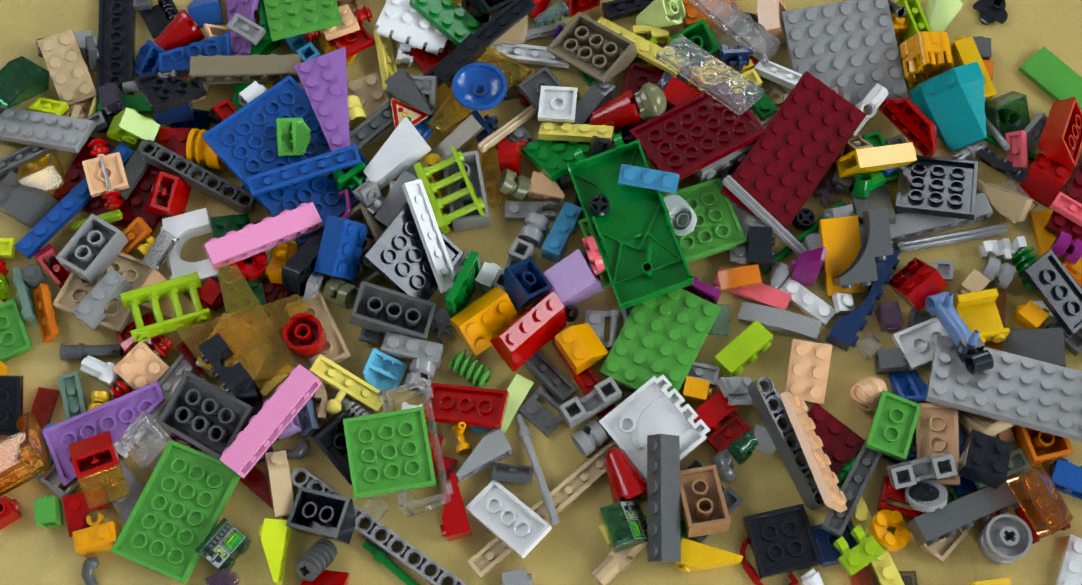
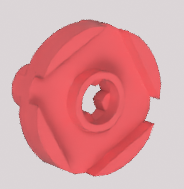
M593 235L582 238L590 263L594 262L591 264L594 274L597 275L606 271Z

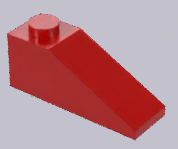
M455 472L450 474L442 513L443 524L439 525L442 536H447L448 542L472 535Z

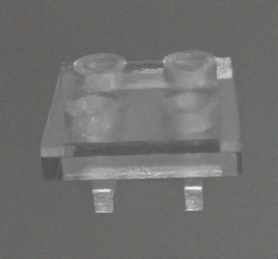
M143 411L117 441L140 468L146 469L171 441V438L148 411Z

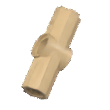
M631 533L621 545L618 544L609 552L606 559L591 575L600 585H607L619 572H623L632 563L633 558L648 542L645 538L634 539L633 533Z

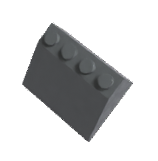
M186 370L156 423L220 459L223 451L235 441L237 434L247 427L254 407Z

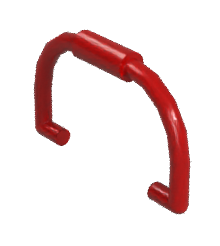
M747 537L740 548V555L743 556V569L754 585H763L760 582L761 579L745 558V550L750 543ZM794 574L788 575L792 581L788 585H798L799 582Z

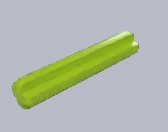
M119 209L96 216L107 223L122 220L123 214ZM88 218L72 222L70 230L76 233Z

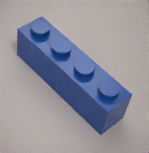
M1063 458L1055 460L1051 463L1045 486L1082 500V466L1074 465L1070 460Z

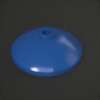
M475 62L462 67L455 74L452 81V91L455 99L465 108L483 111L497 106L504 99L507 92V81L503 72L496 66L485 62Z

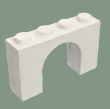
M206 208L162 219L163 226L160 227L163 238L165 237L166 243H163L166 254L169 255L167 266L172 271L170 279L198 272L202 287L209 278L218 283L221 282L219 269L214 271L209 259L198 262H186L180 258L181 249L189 239L212 233L211 216Z

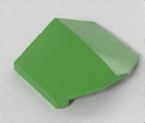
M276 118L278 156L304 155L311 142V131L303 118Z

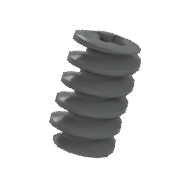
M322 538L317 540L296 561L295 569L299 577L307 582L314 581L334 561V557L338 554L335 544L328 539Z

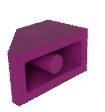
M821 247L799 253L797 260H793L789 271H792L790 279L813 286L825 260L827 248Z

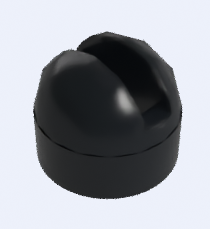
M573 305L565 307L566 321L573 322L577 319L579 315L577 307ZM570 311H574L573 315L569 316Z

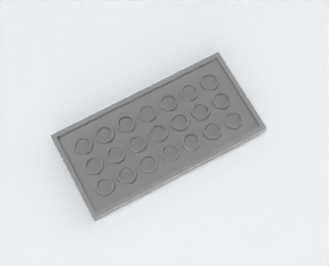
M941 335L937 336L925 401L1082 442V371L984 347L983 350H988L991 353L994 366L992 369L971 374L966 369L965 363L961 362L955 353L957 347L952 339Z

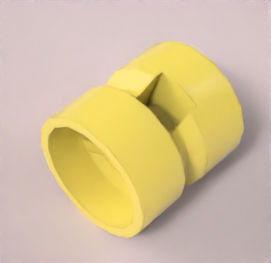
M351 95L348 96L349 129L354 130L367 119V116L362 109L359 97Z

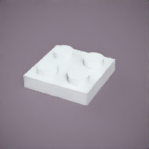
M541 85L538 121L575 123L577 87Z

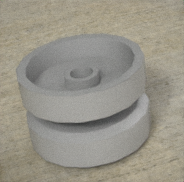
M1000 514L983 525L979 531L977 541L983 556L990 562L998 565H1009L1028 553L1031 549L1033 538L1029 526L1020 517L1012 514Z

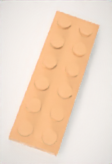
M787 391L781 393V400L825 505L840 513L847 510L845 504L847 499L837 486L839 480L829 467L831 461L827 454L823 453L821 448L823 447V442L815 434L814 429L816 426L807 415L808 407L806 403Z

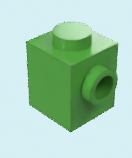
M45 495L41 499L34 500L36 525L41 528L63 525L62 501L54 495Z

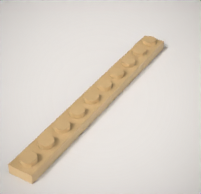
M614 440L550 492L557 514L607 473L604 459L607 456V451L618 447L620 450V447ZM541 499L531 510L548 523L550 517L544 500ZM496 537L469 559L467 563L481 579L509 556L513 550Z

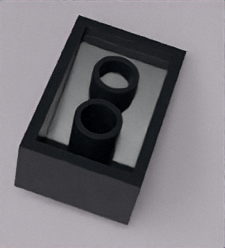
M340 411L310 437L351 485L352 481L343 419L349 417L343 411Z

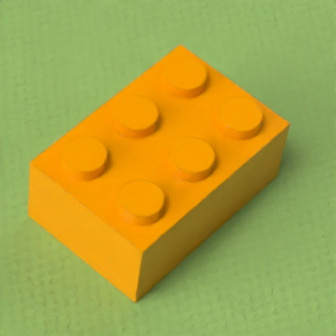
M496 286L450 318V321L466 348L477 356L490 347L492 343L489 340L517 318L519 314L508 294Z

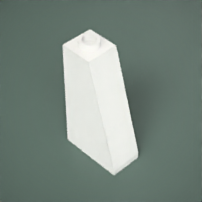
M407 117L403 118L363 171L367 176L365 180L369 183L372 181L377 183L379 190L398 177L403 170L408 169L432 150Z

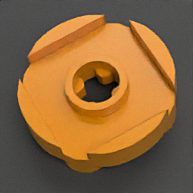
M881 510L873 515L872 523L869 527L870 533L880 546L883 545L887 548V551L896 552L905 547L912 539L908 526L899 511Z

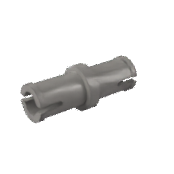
M980 140L971 146L968 145L962 151L953 154L951 159L972 160L976 157L980 148L985 151L988 149L987 143L981 145L985 141Z

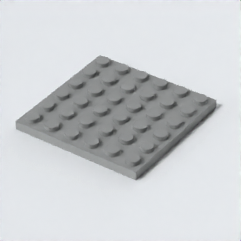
M849 0L781 12L791 69L800 74L808 71L829 88L839 86L843 91L844 99L854 106L862 102L877 83L888 90L889 94L885 99L908 98L888 0Z

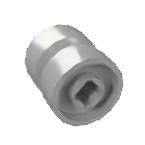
M528 213L518 238L533 244L535 248L540 247L544 233L549 226V220L541 214Z
M990 256L981 274L991 280L990 282L994 281L996 286L1006 289L1014 276L1016 267L1008 263L1001 264V260Z
M413 358L409 368L411 373L407 374L404 386L415 392L428 393L432 383L430 378L434 377L437 366L426 359Z
M595 420L587 423L584 426V430H578L571 435L574 445L585 457L595 451V446L600 447L609 440L603 428Z

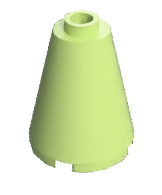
M654 0L637 15L636 25L663 28L681 24L686 16L683 1Z
M927 0L925 17L931 31H945L961 10L964 1Z

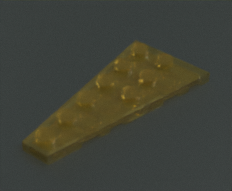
M235 264L216 268L236 361H240L254 381L289 374L298 364L238 266Z

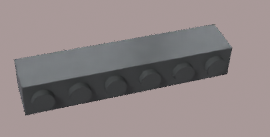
M655 434L647 436L648 562H681L679 436Z
M1015 474L1006 478V481L997 489L987 486L946 504L942 509L939 507L934 512H927L915 517L907 525L919 546L927 544L929 547L939 542L938 538L942 536L947 539L956 535V530L960 528L966 531L974 527L973 523L979 521L980 524L992 519L990 516L996 513L998 516L1008 512V507L1013 506L1016 509L1026 504L1024 500L1031 495L1019 474Z

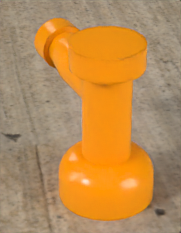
M464 422L451 427L458 443L455 448L457 455H465L472 451L471 445L464 438L463 433L466 428V423Z

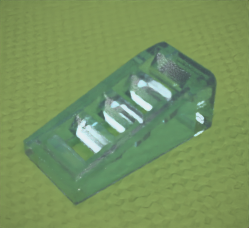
M562 0L558 1L534 18V28L556 24L568 19L569 7Z

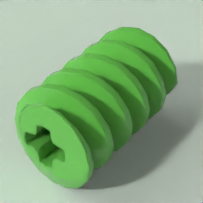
M466 350L457 353L450 361L448 368H453V371L459 373V376L462 378L466 376V381H472L474 387L484 388L491 378L490 372L492 368L489 367L487 370H484L485 363L478 366V358L472 362L473 355L470 354L465 357Z

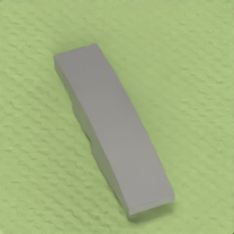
M742 302L737 318L739 322L749 324L757 320L767 330L778 331L779 335L811 340L818 339L822 325L821 321L810 317L748 302Z

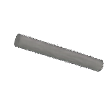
M986 117V129L1003 150L1008 151L1011 146Z

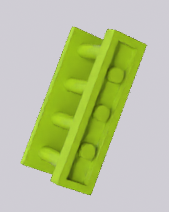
M454 146L451 147L454 156L433 166L423 167L421 162L413 165L418 178L422 180L435 219L443 234L451 231L449 228L451 221L476 209L481 216H485L483 208H485L484 202L481 197H477L463 165L465 158L461 150L457 151ZM452 164H458L459 172L436 183L430 182L429 177H431V174ZM464 178L467 187L442 199L440 197L437 198L435 193L439 189ZM471 194L473 203L448 215L443 213L444 205Z
M198 272L120 293L125 309L131 308L136 329L131 330L130 333L134 342H144L151 337L196 324L202 325L212 320L209 308L202 309L197 289L202 287ZM188 291L195 312L183 315L178 294ZM170 297L176 318L164 321L158 300ZM149 302L151 303L156 323L144 327L139 305Z

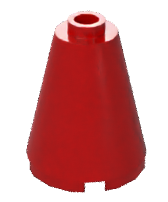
M182 9L154 42L164 50L169 51L201 41L205 38V35L199 26L194 23L192 17Z
M631 90L624 92L592 112V117H589L592 125L614 126V128L632 127L642 124Z
M618 447L608 450L607 456L604 459L614 506H622L620 502L637 500L641 498L640 496L644 492L647 495V481L623 449L619 450Z

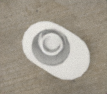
M668 195L663 198L672 219L670 221L675 234L684 236L693 232L697 217L691 206L678 195Z

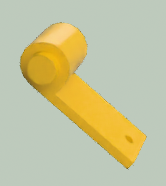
M428 154L423 161L424 167L433 166L441 162L442 159L438 154ZM442 169L431 174V177H429L430 182L436 183L435 180L442 177L444 170ZM438 190L435 194L437 198L440 197L442 199L441 192ZM444 205V208L442 209L443 213L446 212V206H445V205Z

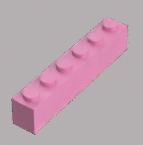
M313 202L309 204L303 203L291 211L284 210L273 218L266 217L260 223L248 224L239 231L233 230L221 238L208 240L204 244L205 253L215 271L279 246V243L284 244L317 231L322 226V220Z
M300 364L292 369L285 382L280 384L276 388L274 395L264 402L262 409L250 419L247 427L237 434L235 441L223 451L219 460L244 479L322 385L318 377Z

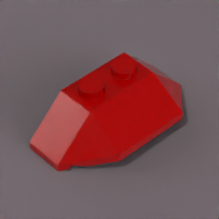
M909 98L885 99L879 110L910 142H913L915 148L923 156L933 157L936 151L937 127L934 122L928 119L922 113V110Z

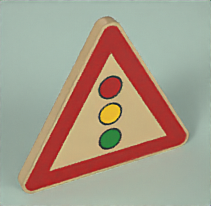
M391 99L395 129L405 117L409 119L413 126L428 118L427 113L398 100Z

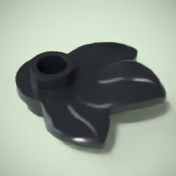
M978 0L973 5V9L981 12L979 19L982 24L988 25L995 20L1003 24L1008 18V13L1005 10V0Z

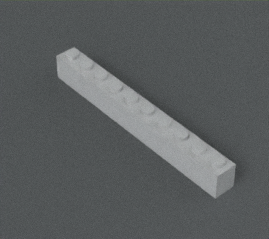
M985 192L976 193L974 220L898 212L895 214L896 223L890 224L892 244L986 221L993 213V210ZM860 223V224H859L860 239H861V242H862V237H863V223ZM811 233L807 235L803 246L808 251L821 248L820 234Z

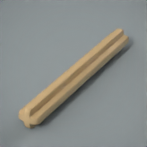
M532 105L528 106L479 142L477 149L481 153L486 152L538 112Z

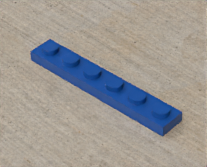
M354 144L246 177L251 195L255 197L362 164L357 146Z

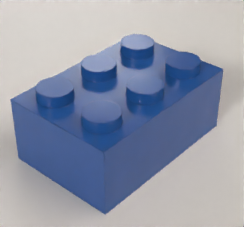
M328 215L314 271L355 281L368 226L349 219Z

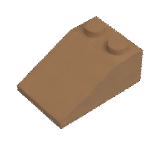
M716 464L680 470V504L687 537L692 538L729 531L731 521Z

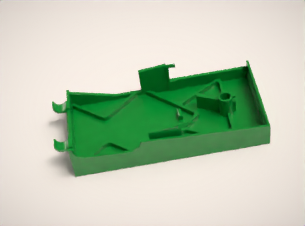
M620 133L612 136L615 148L588 158H584L582 150L579 148L573 150L576 162H567L566 164L621 311L694 284V278L670 220L672 219L661 191L657 192L652 189L618 184L621 164L649 168L640 141L636 140L624 144ZM597 194L605 195L609 200V212L604 217L594 216L590 209V201Z

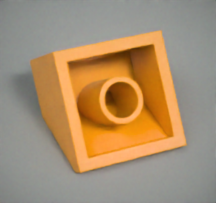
M588 323L570 326L555 336V345L576 375L609 354Z

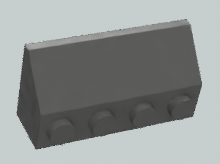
M362 281L349 324L385 335L387 331L426 340L437 303Z

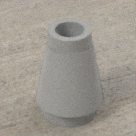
M775 262L771 267L768 286L779 290L790 273V267L784 263Z

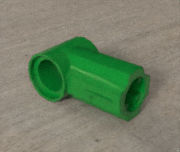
M876 171L870 174H857L853 195L860 198L869 197L870 191L886 183V177L883 172Z

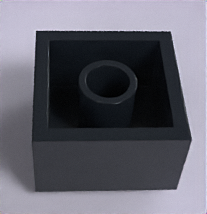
M972 430L963 439L957 468L958 476L997 489L1006 481L1013 444Z

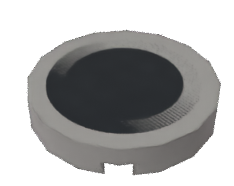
M924 479L916 482V485L906 487L905 501L914 510L934 512L939 507L940 509L945 507L948 501V491L941 483Z

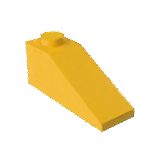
M682 538L681 562H675L674 566H677L678 570L690 573V571L695 572L737 565L741 563L743 556Z

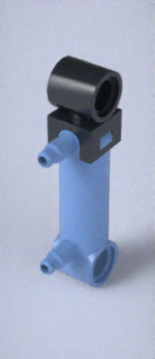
M942 292L926 297L925 305L931 315H935L956 345L955 353L961 362L965 363L968 372L975 374L992 369L994 360L988 350H983L985 344L979 337L980 332L974 330L971 333L953 307V293Z

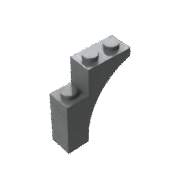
M887 208L862 212L863 237L860 249L850 266L833 278L834 286L841 285V289L852 288V284L859 283L860 286L871 285V281L878 280L875 261L885 260L887 255H893Z

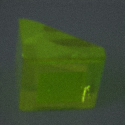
M0 274V299L6 302L9 294V280L3 274Z

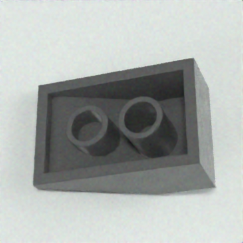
M10 171L0 183V211L31 229L60 202L13 171Z

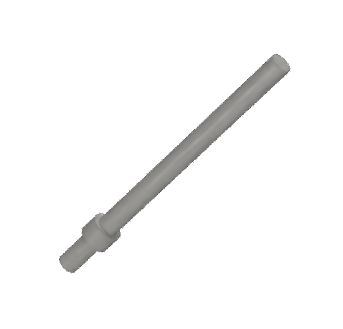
M518 414L515 416V420L519 428V437L523 440L551 523L556 525L560 521L530 438L531 432L529 427H526L522 414Z

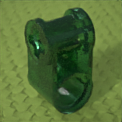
M745 431L740 438L730 443L727 447L728 453L741 465L752 456L758 442L751 432Z

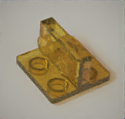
M120 465L78 479L89 509L130 495Z

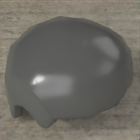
M724 449L714 456L712 465L716 464L720 479L725 482H731L736 479L737 475L732 470L734 465L728 449Z

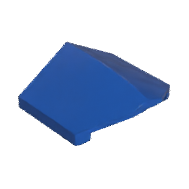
M193 0L188 5V14L200 28H204L203 25L205 23L212 25L224 24L220 0Z
M146 40V43L140 48L136 56L135 73L141 77L151 73H161L159 72L158 54L166 50L152 41Z
M917 371L889 374L893 394L911 401L926 400L928 385L919 377Z

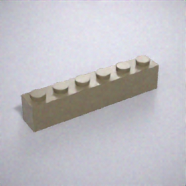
M300 54L190 56L191 80H200L203 85L252 84L254 81L257 83H278L290 75L297 83H301L294 65L302 63Z

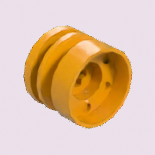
M196 128L190 130L186 143L187 160L202 168L207 165L211 169H224L226 166L224 162L202 139V135L207 130Z

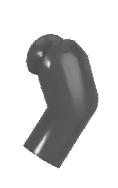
M300 440L294 449H283L286 450L287 459H302L310 450L309 440Z

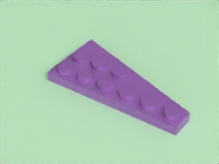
M226 0L228 23L236 13L255 23L254 11L258 10L259 0ZM229 30L231 55H250L252 43Z
M343 47L294 65L331 151L351 146L346 48Z
M158 381L42 430L64 486L77 477L71 461L69 444L106 431H110L113 442L116 444L166 401Z

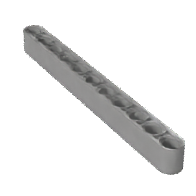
M297 468L291 473V482L298 490L300 486L310 489L322 487L321 491L342 496L303 468ZM300 476H306L304 482L297 483V479ZM353 504L356 522L354 530L431 585H443L446 579L453 580V585H467ZM370 521V526L367 529H361L362 522ZM379 533H387V536L384 540H377V535ZM396 544H402L403 549L400 552H393V547ZM417 555L420 557L417 564L409 563L412 556ZM430 567L436 568V573L433 576L426 575V571Z

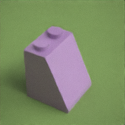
M577 249L543 272L544 276L553 286L550 291H554L565 307L575 305L608 289L602 288V282L599 280L598 274L595 275L591 264L593 262L590 263L587 253L580 249Z

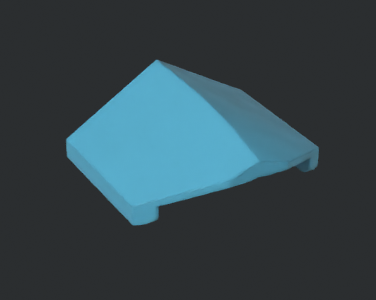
M373 348L362 374L367 383L380 391L398 389L408 364Z

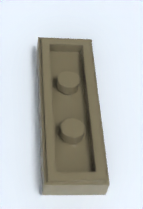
M471 114L431 152L438 154L440 157L453 155L452 146L457 151L462 150L484 128Z

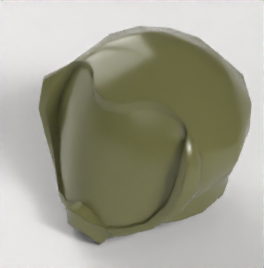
M648 82L638 92L632 94L636 98L639 116L643 121L647 122L666 112V96L658 85Z

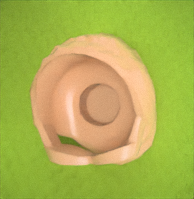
M873 376L863 378L854 384L850 389V395L857 407L866 413L876 410L881 392L883 390L888 392L882 379Z

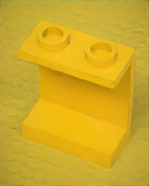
M996 288L957 295L954 301L955 309L971 333L974 330L980 332L979 337L984 344L988 341H993L994 343L1004 341L1010 333L1009 328L1003 327L995 303L999 296Z

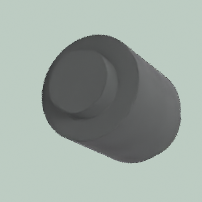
M29 264L23 268L21 276L30 287L36 289L39 284L47 283V276L39 266Z

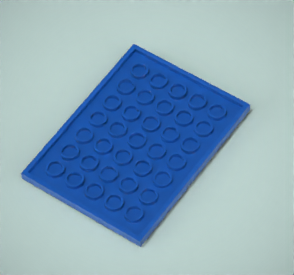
M290 75L202 135V139L249 191L246 177L322 155L330 149L305 91ZM302 117L311 131V142L305 154L278 156L276 118ZM358 151L361 161L368 165L370 163L368 159ZM347 168L342 169L344 173H347L349 171ZM333 173L328 177L323 175L255 196L272 217L278 216L284 210L291 211L296 209L300 204L313 202L322 220V226H325L328 215L341 217L345 214L347 208L345 195L341 197L338 195L339 191L336 189V182L332 177ZM347 187L345 189L349 190L351 208H353L361 201L355 198L352 192L356 188L350 190ZM316 231L296 238L294 241L301 247Z

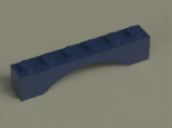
M893 248V255H887L885 260L875 261L878 280L871 281L866 299L856 310L837 319L826 342L846 352L850 346L854 348L859 339L856 336L857 332H862L867 324V321L864 320L866 315L871 316L876 307L873 305L874 300L879 301L884 292L881 289L882 285H887L892 277L889 274L891 268L895 270L900 262L897 259L900 251Z

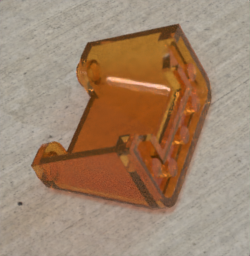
M30 411L17 419V428L20 432L0 442V496L42 475L50 468V457L38 420Z

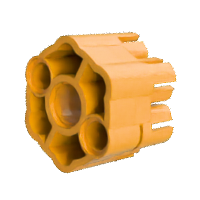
M945 31L918 32L899 46L904 76L908 80L910 88H915V82L918 85L930 79V77H935L956 67L952 44L948 33Z

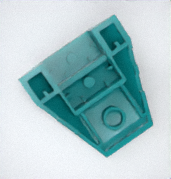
M978 62L945 71L919 83L909 93L912 102L922 110V113L928 119L934 122L937 127V136L950 152L957 151L987 138L984 105L986 103L984 96L985 78Z

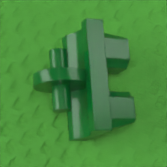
M362 162V164L347 168L349 170L347 173H344L342 170L333 172L332 177L336 182V189L341 192L347 187L352 190L362 185L366 175L363 171L367 165Z

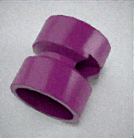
M1061 231L1050 250L1057 257L1064 256L1065 261L1075 265L1082 256V240L1078 238L1072 239V235ZM1070 244L1073 245L1071 251H1070V252H1066V250L1068 249L1069 245H1070Z

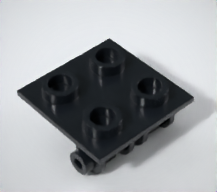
M158 0L157 5L153 6L150 10L140 12V15L153 39H155L179 11L172 0Z

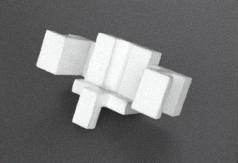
M398 42L395 64L406 63L408 64L407 67L410 68L413 56L406 55L404 52H410L411 48L415 47Z
M1024 236L1016 237L1012 243H1010L1009 238L999 241L988 240L983 241V246H979L978 250L981 258L992 256L999 260H1010L1016 253L1026 248L1027 243Z

